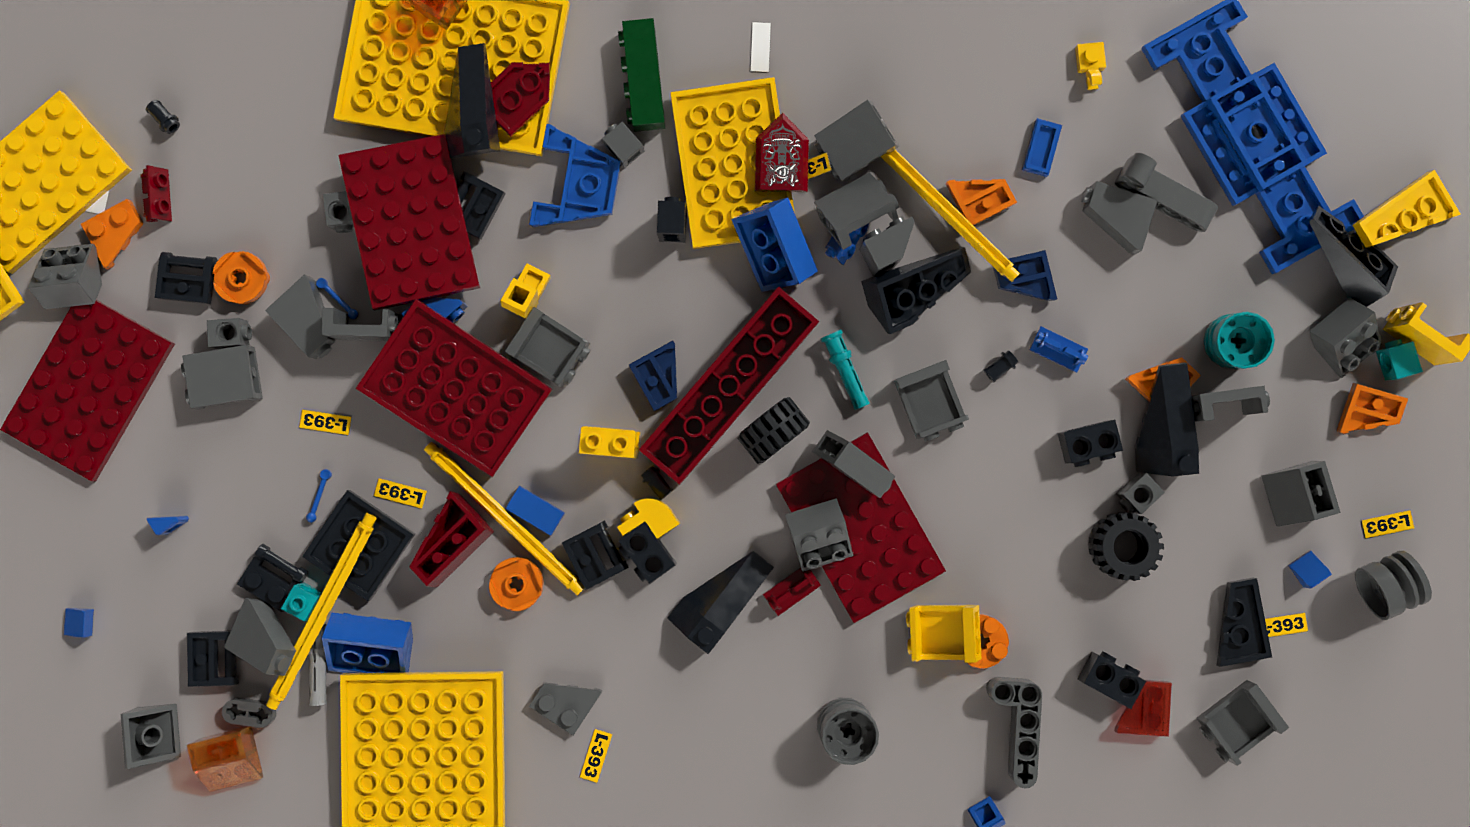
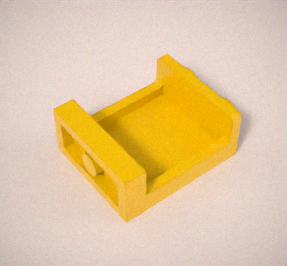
M1423 302L1395 308L1388 314L1386 318L1388 322L1383 330L1394 338L1401 339L1402 343L1414 341L1417 354L1434 366L1462 362L1470 351L1469 333L1445 337L1420 319L1421 314L1427 307Z
M582 426L579 453L638 458L640 432Z
M915 605L910 607L906 615V624L910 628L911 638L908 639L907 649L908 653L912 656V661L965 660V663H976L982 659L979 605Z

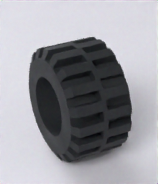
M787 397L776 403L741 431L737 439L757 464L764 463L807 429L810 421L794 401Z
M1118 512V514L1107 515V519L1098 521V527H1093L1091 532L1095 533L1094 537H1089L1088 543L1092 544L1089 553L1094 555L1093 563L1100 567V571L1117 579L1136 581L1140 580V577L1146 578L1151 575L1149 570L1155 571L1158 568L1155 562L1157 560L1162 561L1163 555L1159 554L1160 549L1164 550V544L1159 543V539L1163 537L1161 532L1155 531L1157 526L1154 523L1148 522V518L1138 514ZM1129 530L1135 535L1138 548L1133 558L1126 562H1121L1115 555L1114 542L1120 533Z

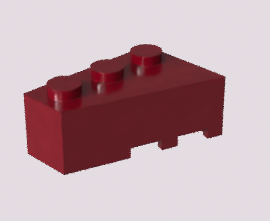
M452 491L447 495L444 507L440 514H437L429 535L425 536L409 566L427 587H438L494 533V530L460 494Z

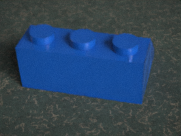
M789 198L767 203L731 219L761 292L800 284L818 272Z
M331 613L322 636L328 671L343 673L409 672L413 644L411 622L381 619L373 616H357L348 613Z

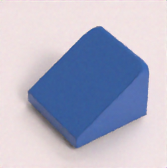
M188 516L147 518L149 525L156 535L169 534L189 520Z
M1308 551L1288 565L1304 588L1311 589L1332 575L1330 570L1312 551Z
M66 608L64 635L81 638L92 636L94 609Z
M990 796L967 809L977 827H1001L1006 824Z

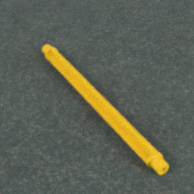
M896 150L881 156L1002 276L1005 275L1012 282L1020 274L1013 267L1014 264Z
M430 442L424 448V451L431 456L430 459L451 476L462 489L565 585L566 589H570L577 596L582 592L584 586L578 581L579 578L558 561L551 552L471 476L463 471L442 448H438L433 442Z
M366 513L362 521L355 528L294 645L296 652L286 675L278 676L269 693L270 697L266 703L267 707L277 710L280 702L284 701L298 671L301 669L324 625L328 613L336 602L360 552H362L374 529L372 526L377 519L375 516Z

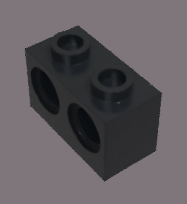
M665 197L664 201L658 200L657 236L659 242L686 243L687 209L685 202L680 201L678 197Z
M1115 419L1057 433L1065 464L1074 463V467L1090 464L1089 459L1099 457L1100 461L1116 458L1115 453L1123 451ZM1101 434H1105L1108 437L1109 442L1106 448H1102L1099 445L1098 439ZM1076 440H1079L1083 445V451L1079 455L1073 451V443Z
M646 521L618 540L621 544L618 547L626 560L630 558L637 566L634 568V571L642 582L647 580L651 584L677 564L660 539L655 537ZM639 535L644 538L645 547L642 550H635L631 546L633 536ZM648 558H657L661 563V568L656 572L650 571L646 566Z
M1104 651L1100 655L1091 652L1077 680L1132 709L1146 683V680L1138 677L1140 671L1128 664H1125L1124 668L1115 664L1117 658ZM1100 665H1105L1106 673L1104 676L1097 678L1096 669ZM1124 678H1128V688L1125 690H1120L1119 685L1121 680Z

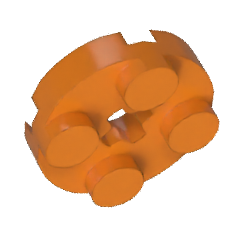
M249 252L226 253L216 262L213 268V274H215L214 289L220 297L232 303L247 305L256 301L265 292L270 281V275L265 264L260 258ZM237 272L246 273L244 283L236 284L237 277L235 274Z
M512 557L500 562L495 567L489 581V590L493 600L501 607L503 606L512 611H521L536 603L543 593L544 580L540 569L530 559ZM516 576L518 580H523L524 584L521 585V591H517L516 588H510L509 584L513 582L512 577Z
M979 614L980 634L984 638L988 637V642L985 643L984 648H981L982 659L976 663L968 664L972 667L984 669L995 666L1006 657L1009 638L1005 627L998 620L988 615Z

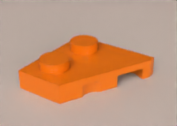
M1353 383L1336 431L1349 433V431L1359 429L1367 430L1382 425L1400 424L1408 398Z

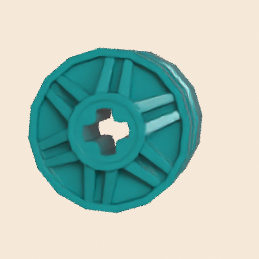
M1251 312L1233 313L1218 317L1206 329L1204 337L1205 352L1211 361L1220 367L1229 369L1257 367L1270 356L1275 342L1273 329L1268 321L1259 314ZM1231 338L1238 339V344L1231 343Z

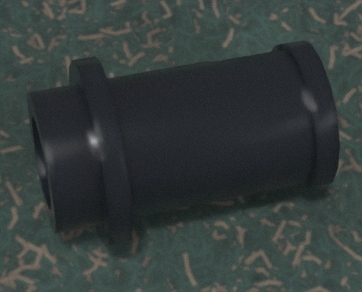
M153 100L146 106V112L159 124V129L162 132L171 134L178 130L180 127L178 117L171 115L160 101Z
M1009 350L1006 353L1001 352V357L983 370L993 383L1011 368H1016L1015 365L1018 363V360Z
M651 466L641 475L644 479L642 482H646L659 499L662 500L673 489L659 474V468L655 469L654 466Z

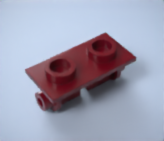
M146 165L143 173L140 174L142 193L148 194V198L143 199V217H146V222L151 223L158 222V220L171 222L172 213L168 169Z
M800 567L765 592L763 596L773 611L779 616L819 588L821 584L811 570L802 572Z

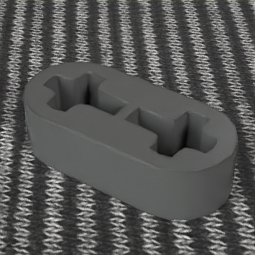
M235 698L226 702L223 706L222 716L230 724L263 728L275 720L276 710L267 707V702ZM237 705L238 710L246 711V713H241L235 717V712L231 711V708ZM264 709V713L268 714V717L261 721V716L253 715V712H259Z

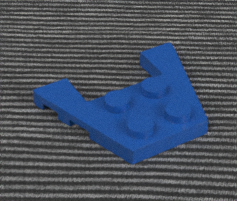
M546 124L543 149L569 154L560 206L533 201L529 225L531 227H539L613 215L621 162L556 129V127Z

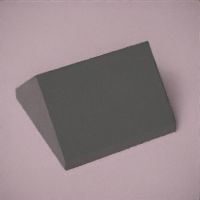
M177 704L137 707L121 714L125 769L181 757Z

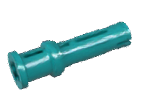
M841 329L820 338V340L825 343L830 354L829 361L833 365L835 364L854 410L870 404L853 367L850 359L852 352L845 345Z

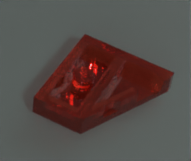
M1146 680L1132 709L1125 708L1114 731L1121 734L1169 737L1172 683L1169 681Z

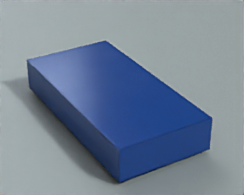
M1038 118L1035 120L1022 167L1023 171L1044 177L1049 176L1062 125Z
M522 486L517 488L505 508L550 536L553 535L565 515L564 511Z

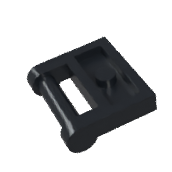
M463 171L460 177L462 181L458 187L461 204L471 185L477 187L463 212L467 232L482 240L506 193Z
M161 252L154 298L211 304L215 275L213 274V268L218 261L217 258L207 256L205 259L175 256L171 252ZM172 266L203 269L202 276L170 273V268Z
M605 520L562 542L585 590L629 568L626 560H622L606 529L608 525ZM595 534L598 535L613 564V567L608 570L590 538Z
M263 543L256 550L252 561L237 585L280 612H284L281 608L294 585L303 583L309 571L292 565L271 552V548ZM264 560L293 577L292 582L289 583L262 566Z
M231 630L187 633L188 687L239 684V675H236V655L226 648L225 676H218V640H224L225 645Z

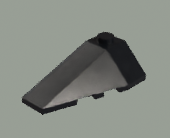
M485 43L458 47L445 126V137L450 159L500 151Z
M1320 206L1315 208L1309 223L1347 298H1352L1368 307L1389 294L1398 266L1378 246L1365 247L1356 231L1350 234L1345 230L1342 221Z
M960 247L882 272L861 281L868 307L887 334H892L913 325L919 319L918 316L927 308L931 309L936 304L935 301L946 291L950 292L971 273L966 248Z
M1187 363L1159 365L1150 393L1151 400L1147 414L1144 413L1142 420L1144 424L1140 437H1137L1135 444L1136 471L1171 477L1199 474V447Z
M752 551L715 577L706 581L703 585L685 595L667 619L690 641L709 654L774 567L756 552Z

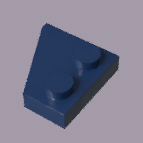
M1046 250L1009 258L1008 260L1014 264L1013 267L1020 273L1012 282L993 267L998 289L1047 301L1057 300Z
M673 340L629 364L654 411L677 399L676 355Z

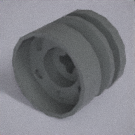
M1405 551L1394 552L1391 556L1383 557L1380 563L1371 562L1355 571V582L1363 601L1372 613L1381 620L1391 619L1402 614L1406 608L1414 609L1418 605H1423L1431 600L1432 590L1424 570Z
M852 698L832 700L822 708L817 718V731L825 751L833 760L845 765H856L866 761L874 753L878 745L879 731L875 720L861 702ZM849 723L851 728H846L845 732H842L840 727H845Z

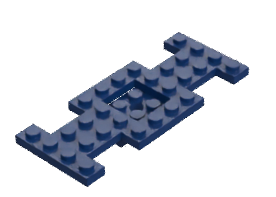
M1224 0L1145 44L1141 49L1154 71L1176 58L1202 101L1201 104L1183 113L1180 117L1231 205L1234 206L1256 194L1281 237V240L1259 252L1271 274H1275L1322 248L1309 223L1314 209L1318 206L1342 221L1347 232L1354 230L1353 224L1362 219L1364 215L1354 199L1332 211L1329 209L1305 167L1327 154L1324 146L1275 62L1258 72L1250 73L1226 30L1244 21L1248 16L1238 0ZM1254 125L1262 128L1263 137L1261 139L1253 136L1252 127Z

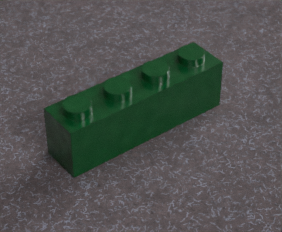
M654 18L622 21L623 30L618 31L620 47H625V56L621 57L622 72H627L628 82H623L625 99L630 98L631 108H626L628 124H633L634 132L666 129Z

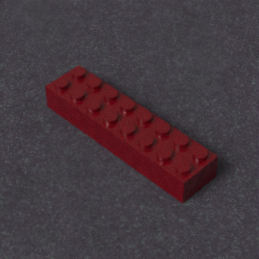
M778 287L641 446L639 451L676 483L681 485L818 325L819 320Z

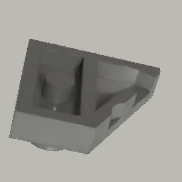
M545 682L529 707L574 736L599 698L602 690Z

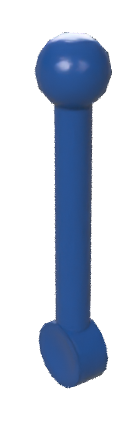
M319 278L316 281L317 287L324 289L348 312L350 319L358 317L357 310L351 309L328 286L327 280Z
M328 469L320 472L322 479L311 511L306 515V520L310 523L314 522L317 518L315 513L326 481L332 476L331 471Z

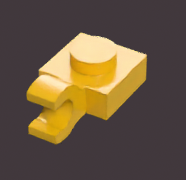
M1104 42L1077 44L1075 47L1078 73L1086 72L1087 90H1096L1099 88L1098 85H1102L1100 71H1104L1106 68Z

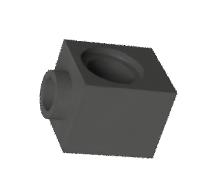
M623 121L618 126L617 124L610 126L604 133L605 137L602 138L605 146L621 162L624 168L645 152L641 142Z
M347 192L323 194L326 225L336 230L337 233L352 232L354 224ZM346 207V216L342 219H338V211L341 208Z
M240 318L207 320L208 347L224 349L242 345L249 346V340L252 339L251 326L247 320ZM231 327H233L235 330V335L231 340H229L227 338V332Z
M1138 473L1116 495L1121 499L1119 501L1120 505L1128 513L1143 514L1165 492L1148 473ZM1137 488H1140L1143 492V498L1140 502L1134 499V491Z

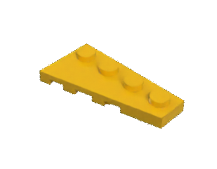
M1432 170L1419 177L1354 223L1353 227L1364 246L1370 247L1461 214L1435 170Z

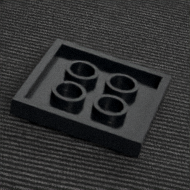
M347 490L302 557L331 576L358 523L362 521L366 513L375 516L377 519L372 526L374 529L344 584L367 601H370L415 536V533L353 491Z

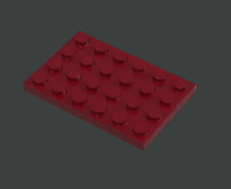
M445 134L338 155L371 305L374 311L413 303L415 299L422 301L480 288Z
M415 299L355 388L491 477L497 472L552 391L551 387L418 299Z
M98 300L95 301V304L71 306L0 430L90 481H97L175 343Z
M868 432L851 441L853 445L890 471ZM820 458L776 483L791 512L837 499L845 519L853 556L823 565L822 568L853 623L946 572L895 479H893L890 489L879 498Z

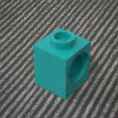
M1401 339L1384 343L1386 348L1376 351L1385 381L1397 380L1423 372L1414 341L1402 343Z
M304 582L296 584L291 589L281 609L305 622L312 613L322 592Z

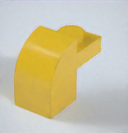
M526 264L518 280L512 279L501 299V306L526 319L533 307L537 308L538 300L551 279L550 274Z
M645 498L634 503L639 513L635 514L632 510L620 518L622 524L617 528L622 535H625L646 521L658 539L678 526L680 522L666 503L654 498Z

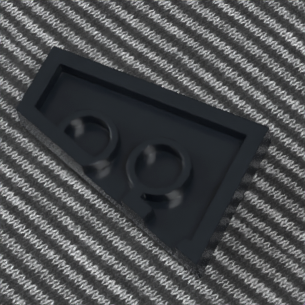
M1252 577L1227 582L1216 665L1222 667L1272 658L1257 578Z

